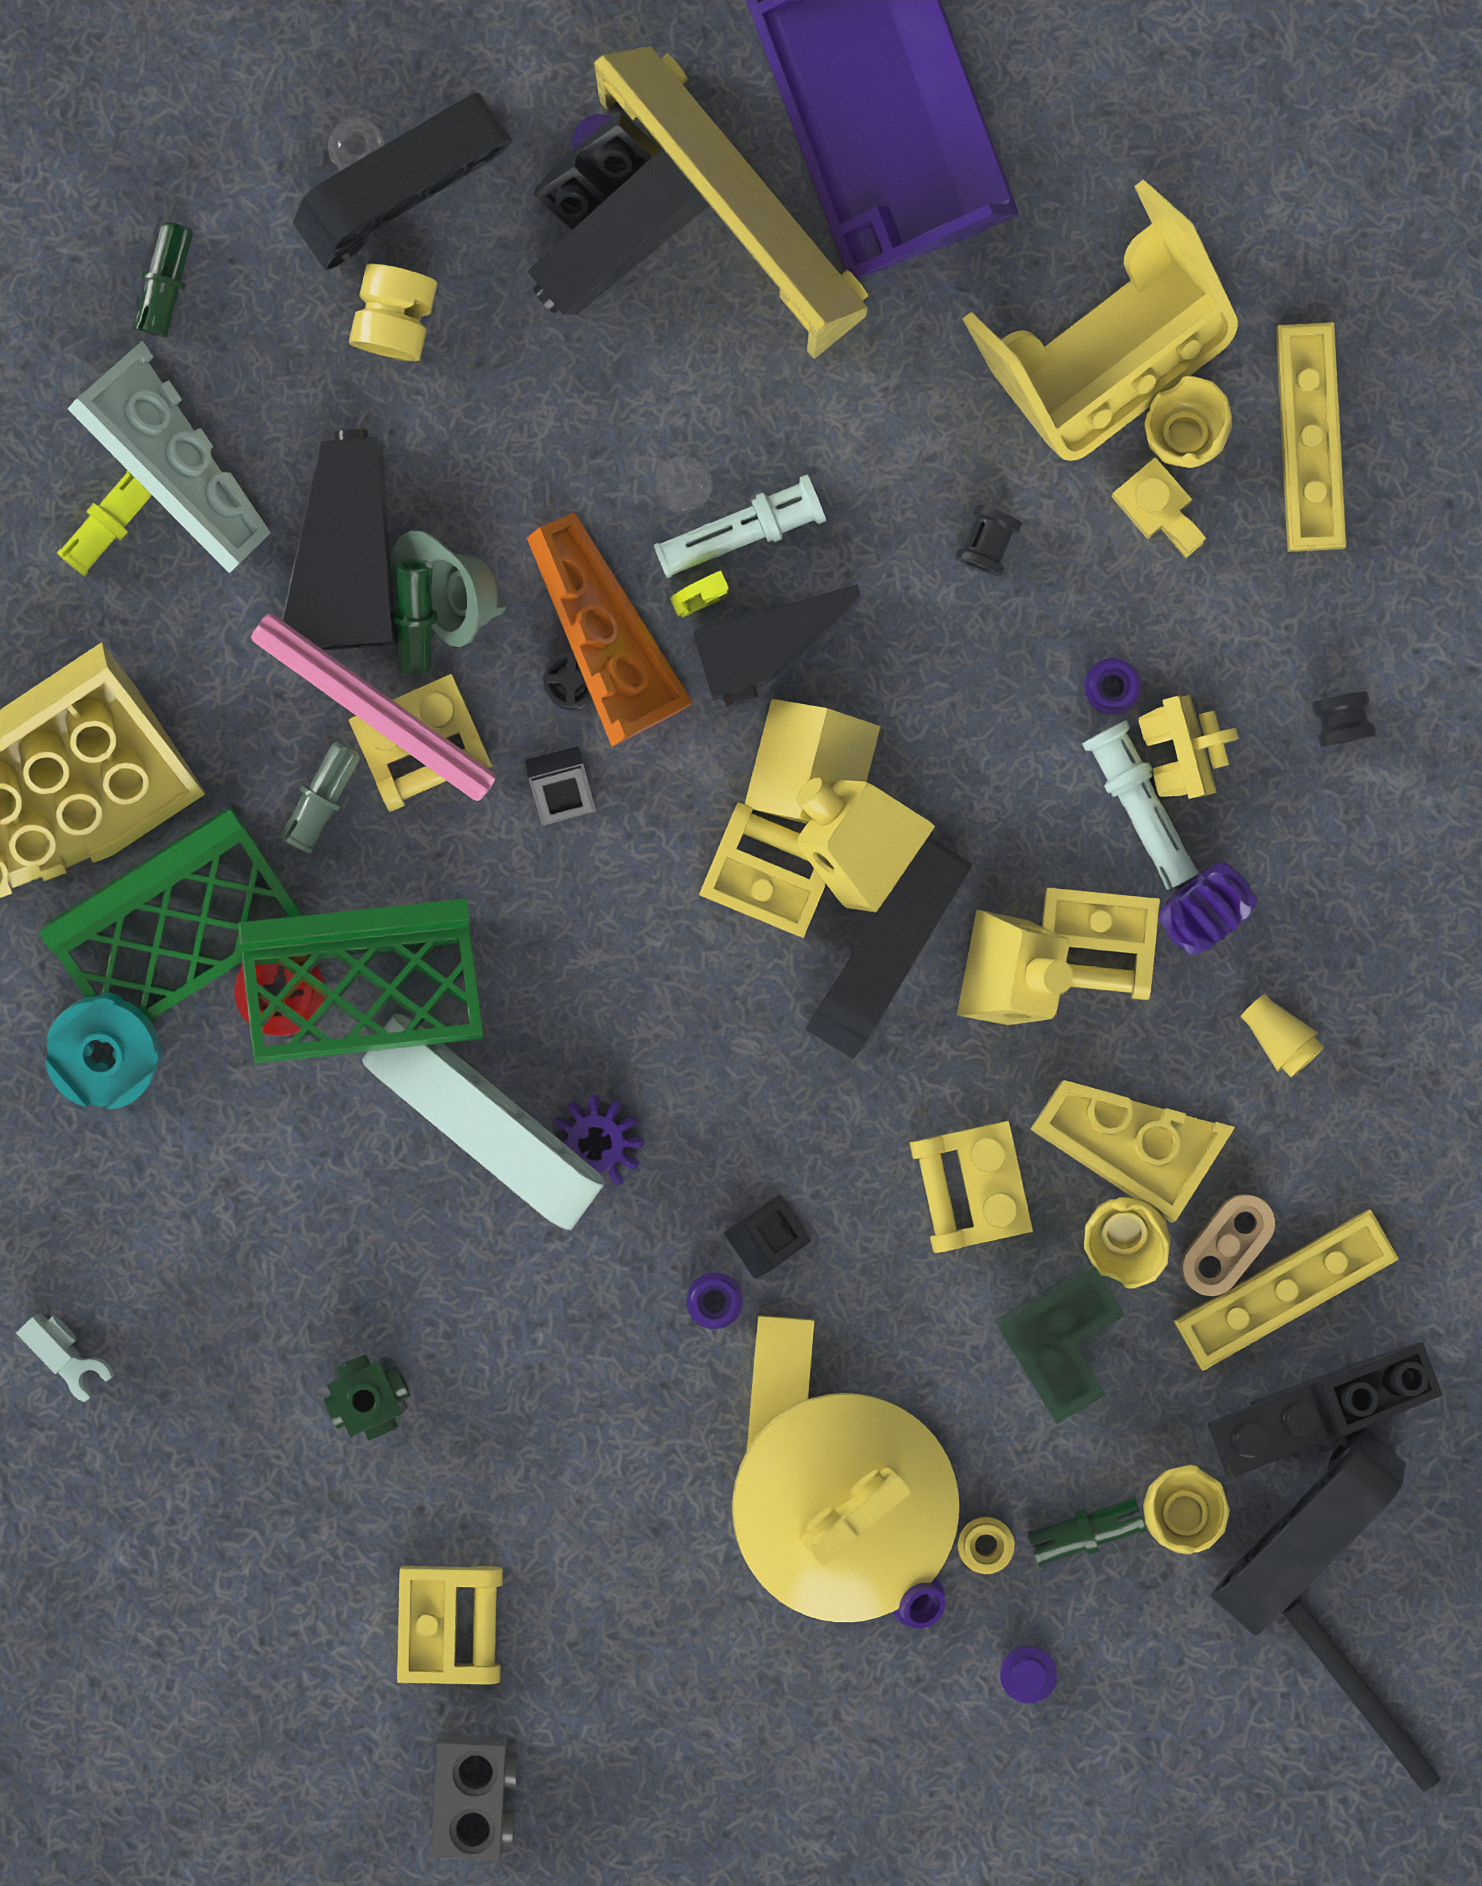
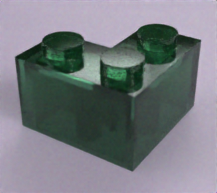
M1091 1263L1086 1264L994 1320L995 1325L1056 1424L1106 1395L1076 1346L1125 1316L1096 1266Z

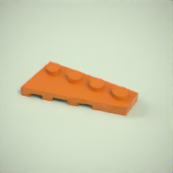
M575 512L545 524L530 534L527 540L611 746H616L678 714L693 703Z

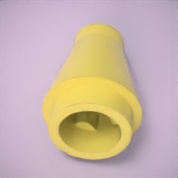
M1266 994L1259 997L1241 1015V1018L1249 1025L1277 1072L1283 1069L1291 1078L1305 1068L1324 1048L1315 1038L1318 1035L1317 1031L1274 1003Z

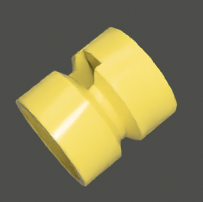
M381 264L366 265L360 291V297L366 303V307L355 312L349 344L377 355L405 361H420L427 329L420 321L421 317L431 314L438 285L437 281L420 273Z

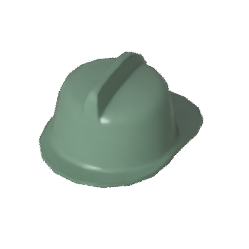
M411 530L401 535L393 546L390 565L393 582L397 591V563L401 564V561L418 559L433 564L431 599L432 609L437 612V621L431 624V628L449 646L460 648L467 645L474 638L478 628L486 625L492 618L501 615L506 610L507 603L498 593L494 573L481 558L472 555L454 554L438 539L425 531Z

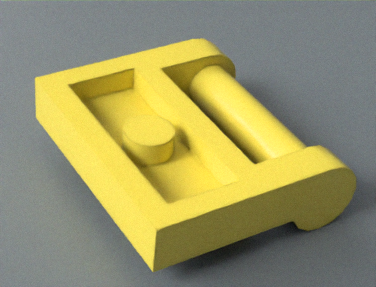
M452 674L393 699V701L446 739L460 734L465 745V749L462 750L486 768L493 767ZM358 716L348 719L389 812L405 806V799L447 781L427 766L394 780L388 765L411 755Z
M737 802L699 896L804 938L826 883L815 868L810 879L738 850L737 847L744 834L809 861L798 847L797 841L800 833L752 814V807Z
M1046 888L1042 927L1067 938L1069 947L1135 954L1133 970L1069 964L1073 973L1070 987L1131 993V999L1149 1000L1160 899Z
M1009 1121L909 1142L913 1159L919 1158L935 1235L930 1236L933 1253L950 1251L965 1246L1033 1232ZM957 1150L973 1224L971 1227L957 1229L941 1158V1153Z
M496 1566L400 1567L397 1683H500L501 1665L495 1663L497 1587L502 1586L503 1568ZM457 1587H474L472 1663H456Z

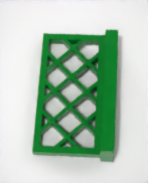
M230 805L42 925L38 933L49 950L55 952L85 998L99 996L90 980L104 983L102 994L109 993L110 984L144 991L140 1010L149 1020H152L242 962L239 932L235 951L227 957L220 959L199 954L205 924L239 930V922L207 916L214 885L247 891L241 922H247L253 893L277 898L289 917L303 916V914L245 828L243 820L233 805ZM238 843L242 844L253 861L249 884L216 877L220 855ZM212 861L210 875L194 872ZM258 870L270 888L255 885ZM184 878L208 883L201 914L168 907L174 884ZM165 891L162 906L146 903ZM135 909L160 914L154 944L120 938L124 918L127 914ZM166 915L199 922L193 953L160 946ZM117 921L114 936L99 933ZM88 939L112 944L106 975L82 970L70 951ZM118 946L152 953L145 983L112 976ZM158 954L191 961L187 982L176 989L152 985ZM197 962L212 965L194 977ZM150 993L164 995V997L147 1007Z
M467 898L239 922L254 1064L483 1038L469 931ZM459 944L461 963L448 978H445L423 961L435 946ZM421 948L416 955L408 950ZM393 951L408 962L391 984H388L366 967L379 952ZM364 954L359 961L351 956ZM336 957L351 968L350 972L334 991L310 974L311 970L322 958ZM307 960L302 967L294 962ZM279 963L293 973L294 976L275 997L257 983L255 966ZM415 969L440 986L423 1008H420L398 991ZM359 975L383 992L365 1015L341 997ZM462 975L465 992L455 985ZM302 981L326 998L308 1021L284 1004ZM449 993L467 1006L469 1024L446 1027L432 1017L430 1013L443 997ZM259 998L269 1004L261 1015ZM390 999L415 1016L404 1031L388 1033L373 1021ZM333 1005L358 1022L346 1038L331 1039L316 1028L317 1024ZM277 1011L301 1029L289 1044L264 1046L262 1028ZM422 1023L430 1027L429 1029L417 1030ZM365 1029L374 1034L360 1036ZM308 1035L316 1040L303 1042Z

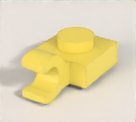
M1156 457L1112 493L1111 497L1147 539L1161 529L1185 558L1203 545V541L1206 539L1205 536L1190 519L1181 513L1191 503L1192 499Z

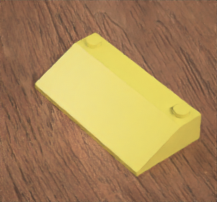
M651 46L606 54L594 62L599 100L607 110L618 102L632 120L638 117L780 288L779 297L809 332L807 352L813 359L866 317L868 307L864 304L863 300L868 297V294L863 286L848 270L840 275L683 86L688 81V78L679 64L668 53L660 58Z

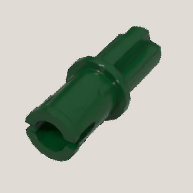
M172 222L163 223L161 226L149 272H142L141 278L145 279L139 309L133 322V329L155 336L158 334L157 336L167 338L179 290H184L186 285L180 281L193 237L192 230L186 226Z
M418 559L401 561V564H396L398 601L397 609L392 612V621L398 624V664L403 673L422 674L428 672L431 668V624L437 621V612L432 609L431 599L433 564Z

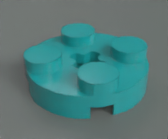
M103 993L99 996L86 997L74 1002L56 1018L49 1028L47 1035L48 1056L45 1058L48 1075L53 1084L70 1101L85 1107L91 1104L97 1107L108 1106L106 1109H118L136 1100L151 1084L156 1075L158 1064L162 1059L163 1049L158 1041V1035L153 1024L138 1007L124 1001L117 994ZM98 1039L102 1043L109 1042L115 1049L112 1053L116 1060L115 1064L110 1065L106 1060H101L98 1063L94 1062L90 1057L95 1050L91 1041Z

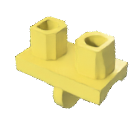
M1178 695L1162 700L1164 707L1157 708L1139 717L1143 739L1147 746L1173 740L1177 753V762L1153 768V776L1160 797L1188 794V798L1191 799L1217 793L1205 749H1208L1213 769L1229 765L1224 744L1239 739L1236 728L1220 731L1214 710L1199 714L1204 736H1201L1191 695L1182 697Z

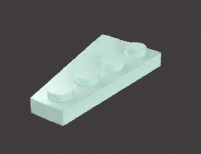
M142 340L70 405L68 410L230 573L271 532L230 472H221L211 457L210 450L213 448V445L201 428L193 430L177 406L182 401L181 397L169 380L164 383L161 382L149 364L153 355Z

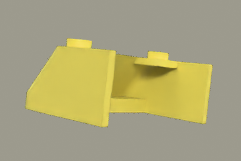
M1145 180L1140 181L1134 187L1152 224L1133 238L1125 252L1124 267L1131 281L1044 347L1034 334L1024 330L1013 332L1000 340L972 312L962 318L993 375L1045 442L1064 460H1078L1091 453L1148 409L1158 392H1163L1176 386L1182 377L1192 375L1222 352L1231 343L1237 331L1238 320L1193 223Z

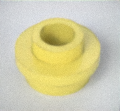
M978 1517L968 1522L961 1530L958 1537V1552L963 1563L972 1571L980 1574L996 1573L1006 1567L1012 1559L1015 1546L1014 1538L1010 1529L1002 1521L993 1517ZM985 1534L991 1535L996 1539V1548L988 1555H982L975 1549L976 1540Z

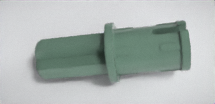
M339 742L332 744L310 786L302 785L299 789L303 794L291 818L286 823L283 831H281L280 838L302 851L312 853L320 837L319 835L333 811H340L342 807L337 803V800L360 760L359 754L354 749Z

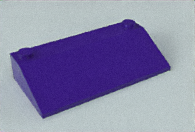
M746 0L845 271H850L858 279L970 238L1020 215L941 0Z

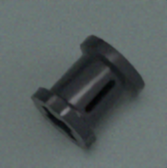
M976 505L973 511L976 521L965 548L957 551L955 559L985 573L1001 576L1004 570V566L1001 564L1002 558L1012 533L1020 531L1022 522L998 510Z

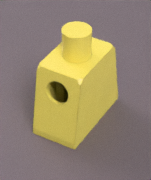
M813 778L800 789L796 797V803L811 816V819L798 836V847L840 903L850 909L877 913L935 827L927 819L867 782L841 779L830 788L821 778Z
M976 910L957 1015L1004 1025L1053 1019L1057 1013L1060 994L1065 993L1070 988L1073 980L1072 969L1066 963L1069 949L1067 938L1029 920Z

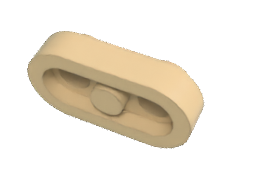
M1248 1194L1233 1196L1221 1205L1182 1256L1181 1274L1191 1289L1202 1295L1217 1296L1227 1292L1234 1286L1274 1233L1275 1218L1269 1205L1262 1199ZM1241 1212H1249L1254 1218V1226L1247 1233H1239L1234 1226L1235 1217ZM1206 1256H1214L1219 1263L1218 1272L1212 1277H1204L1199 1271V1263Z

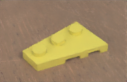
M1063 1080L1030 1130L1134 1199L1150 1204L1158 1210L1163 1218L1173 1223L1178 1219L1235 1127L1219 1122L1212 1123L1186 1116V1113L1168 1108L1153 1107L1132 1101L1128 1097Z

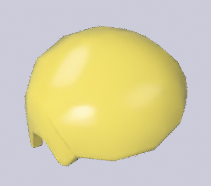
M1184 376L1176 386L1169 390L1158 392L1150 405V411L1147 413L1144 423L1149 448L1164 463L1169 465L1193 468L1211 461L1222 452L1232 429V416L1228 397L1213 381L1194 376Z
M1127 1197L1110 1199L1099 1205L1087 1221L1084 1249L1091 1263L1095 1266L1098 1275L1120 1281L1125 1288L1134 1289L1155 1281L1168 1264L1171 1236L1165 1219L1150 1204Z
M1187 1465L1164 1471L1148 1487L1143 1503L1144 1522L1150 1534L1159 1544L1181 1554L1198 1553L1209 1549L1225 1533L1230 1513L1222 1483L1199 1469L1196 1465Z

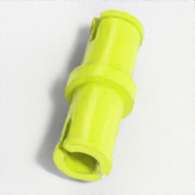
M126 470V474L99 506L93 503L86 511L89 515L87 520L64 547L57 551V554L85 577L88 570L115 538L121 541L128 533L125 529L126 525L144 506L152 494Z

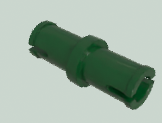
M1135 1496L1087 1513L1084 1508L1074 1512L1075 1518L1036 1531L1027 1532L1033 1547L1055 1541V1544L1034 1551L1038 1566H1045L1046 1563L1085 1550L1091 1555L1100 1552L1099 1545L1138 1532L1147 1531L1141 1515L1118 1522L1122 1517L1140 1512Z

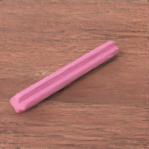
M268 613L253 631L251 638L254 643L473 800L479 801L494 784L496 776L491 770L274 614Z

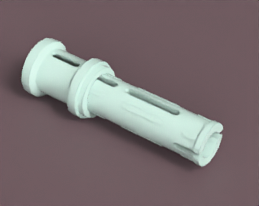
M808 474L800 477L799 484L773 495L767 496L764 493L755 495L756 498L751 500L753 504L751 507L705 524L663 543L654 544L667 579L676 573L720 557L725 553L766 537L768 542L772 540L777 542L782 540L784 532L813 520L817 524L826 522L825 515Z
M1127 720L1081 744L1085 751L1093 752L1107 779L1104 785L1107 793H1111L1113 797L1118 795L1143 845L1159 871L1158 873L1164 882L1166 890L1196 876L1199 872L1190 856H1188L1176 829L1149 780L1153 776L1151 773L1153 769L1149 762H1142L1127 734L1130 726Z

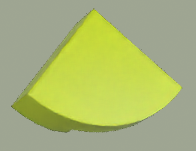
M718 571L680 590L670 600L677 616L683 618L728 598L729 587L722 572Z

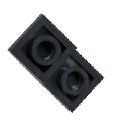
M620 112L571 151L535 188L534 195L573 230L660 151V148L628 117Z

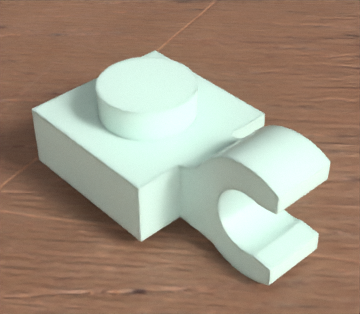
M42 1313L36 1315L16 1332L54 1374L59 1373L63 1377L71 1393L80 1401L86 1402L93 1396L82 1382L83 1374L87 1370L96 1371L105 1381L110 1380L114 1376L111 1366L106 1361L95 1357L81 1358L79 1356L80 1353L72 1346L77 1340L76 1336L64 1322L54 1315L49 1320Z

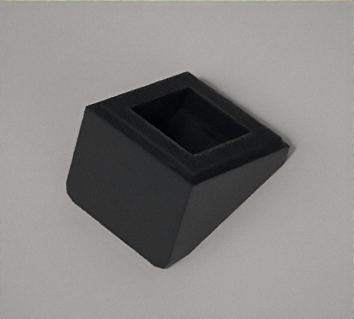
M578 746L525 761L529 783L542 826L596 812Z
M778 1195L724 1233L753 1278H758L773 1270L811 1242V1239L781 1195Z

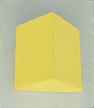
M771 699L745 805L752 807L753 811L807 824L811 816L796 803V797L800 789L813 778H821L830 788L841 779L867 782L881 726L828 708Z

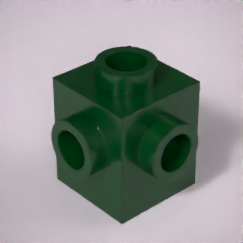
M364 1354L335 1368L339 1377L327 1385L331 1395L324 1398V1403L337 1429L345 1426L350 1438L364 1432L369 1441L399 1427L395 1417L402 1415L408 1407L404 1399L411 1395L405 1378L397 1365L390 1368L385 1357L370 1363L367 1354ZM365 1389L374 1395L375 1404L372 1409L362 1410L358 1408L354 1399L357 1391Z

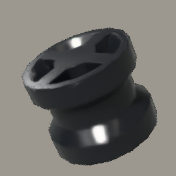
M573 651L562 652L553 657L545 667L543 675L544 689L551 701L560 708L571 711L584 709L592 704L593 699Z
M1367 691L1312 702L1313 713L1321 718L1323 728L1318 736L1320 747L1338 745L1376 736L1374 724L1367 720L1365 708L1370 702Z

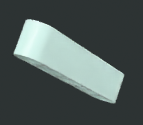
M396 1013L387 1023L384 1030L388 1033L404 1031L412 1019ZM420 1025L417 1030L425 1028ZM443 1043L368 1051L363 1057V1064L370 1072L541 1215L557 1226L571 1230L604 1186L605 1180L592 1166Z

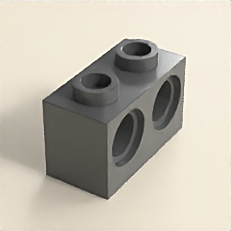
M440 1734L436 1749L431 1858L500 1861L503 1844L513 1845L515 1810H505L506 1787L516 1788L518 1753H508V1737ZM474 1755L486 1758L492 1766L493 1774L484 1781L469 1779L462 1770V1762L466 1758ZM468 1813L481 1814L487 1819L490 1831L480 1838L469 1837L462 1832L459 1826V1819Z

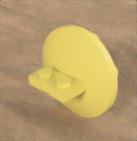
M858 1393L827 1394L808 1399L787 1409L774 1418L752 1442L742 1460L735 1480L732 1498L733 1526L741 1554L748 1567L765 1589L780 1602L797 1612L820 1620L832 1622L865 1621L881 1617L899 1609L903 1595L910 1588L919 1583H931L938 1575L952 1549L959 1520L958 1487L953 1468L943 1447L930 1430L912 1414L891 1402L870 1395Z

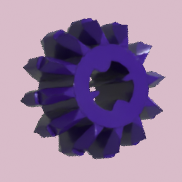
M1226 862L1215 863L1210 868H1205L1199 875L1191 878L1186 885L1178 889V892L1168 899L1165 906L1161 908L1158 919L1164 926L1165 933L1177 946H1180L1189 955H1196L1204 950H1209L1217 942L1224 940L1231 931L1237 929L1238 925L1250 916V912L1255 908L1257 897L1250 889L1251 885L1241 873L1235 871Z
M599 1095L590 1096V1115L586 1117L577 1101L574 1100L568 1103L569 1112L577 1122L572 1125L564 1118L555 1117L552 1125L556 1129L568 1133L567 1139H558L592 1166L601 1176L602 1171L607 1170L612 1182L616 1186L621 1185L624 1182V1178L615 1165L617 1161L634 1170L640 1164L639 1160L635 1157L623 1153L624 1147L639 1148L644 1146L643 1137L633 1136L625 1138L623 1131L634 1127L639 1122L636 1115H631L620 1124L613 1120L622 1107V1102L617 1099L610 1104L606 1116L601 1115ZM591 1127L604 1129L602 1137L607 1134L611 1137L612 1147L604 1149L600 1159L588 1157L590 1149L585 1152L581 1149L580 1140L590 1136Z

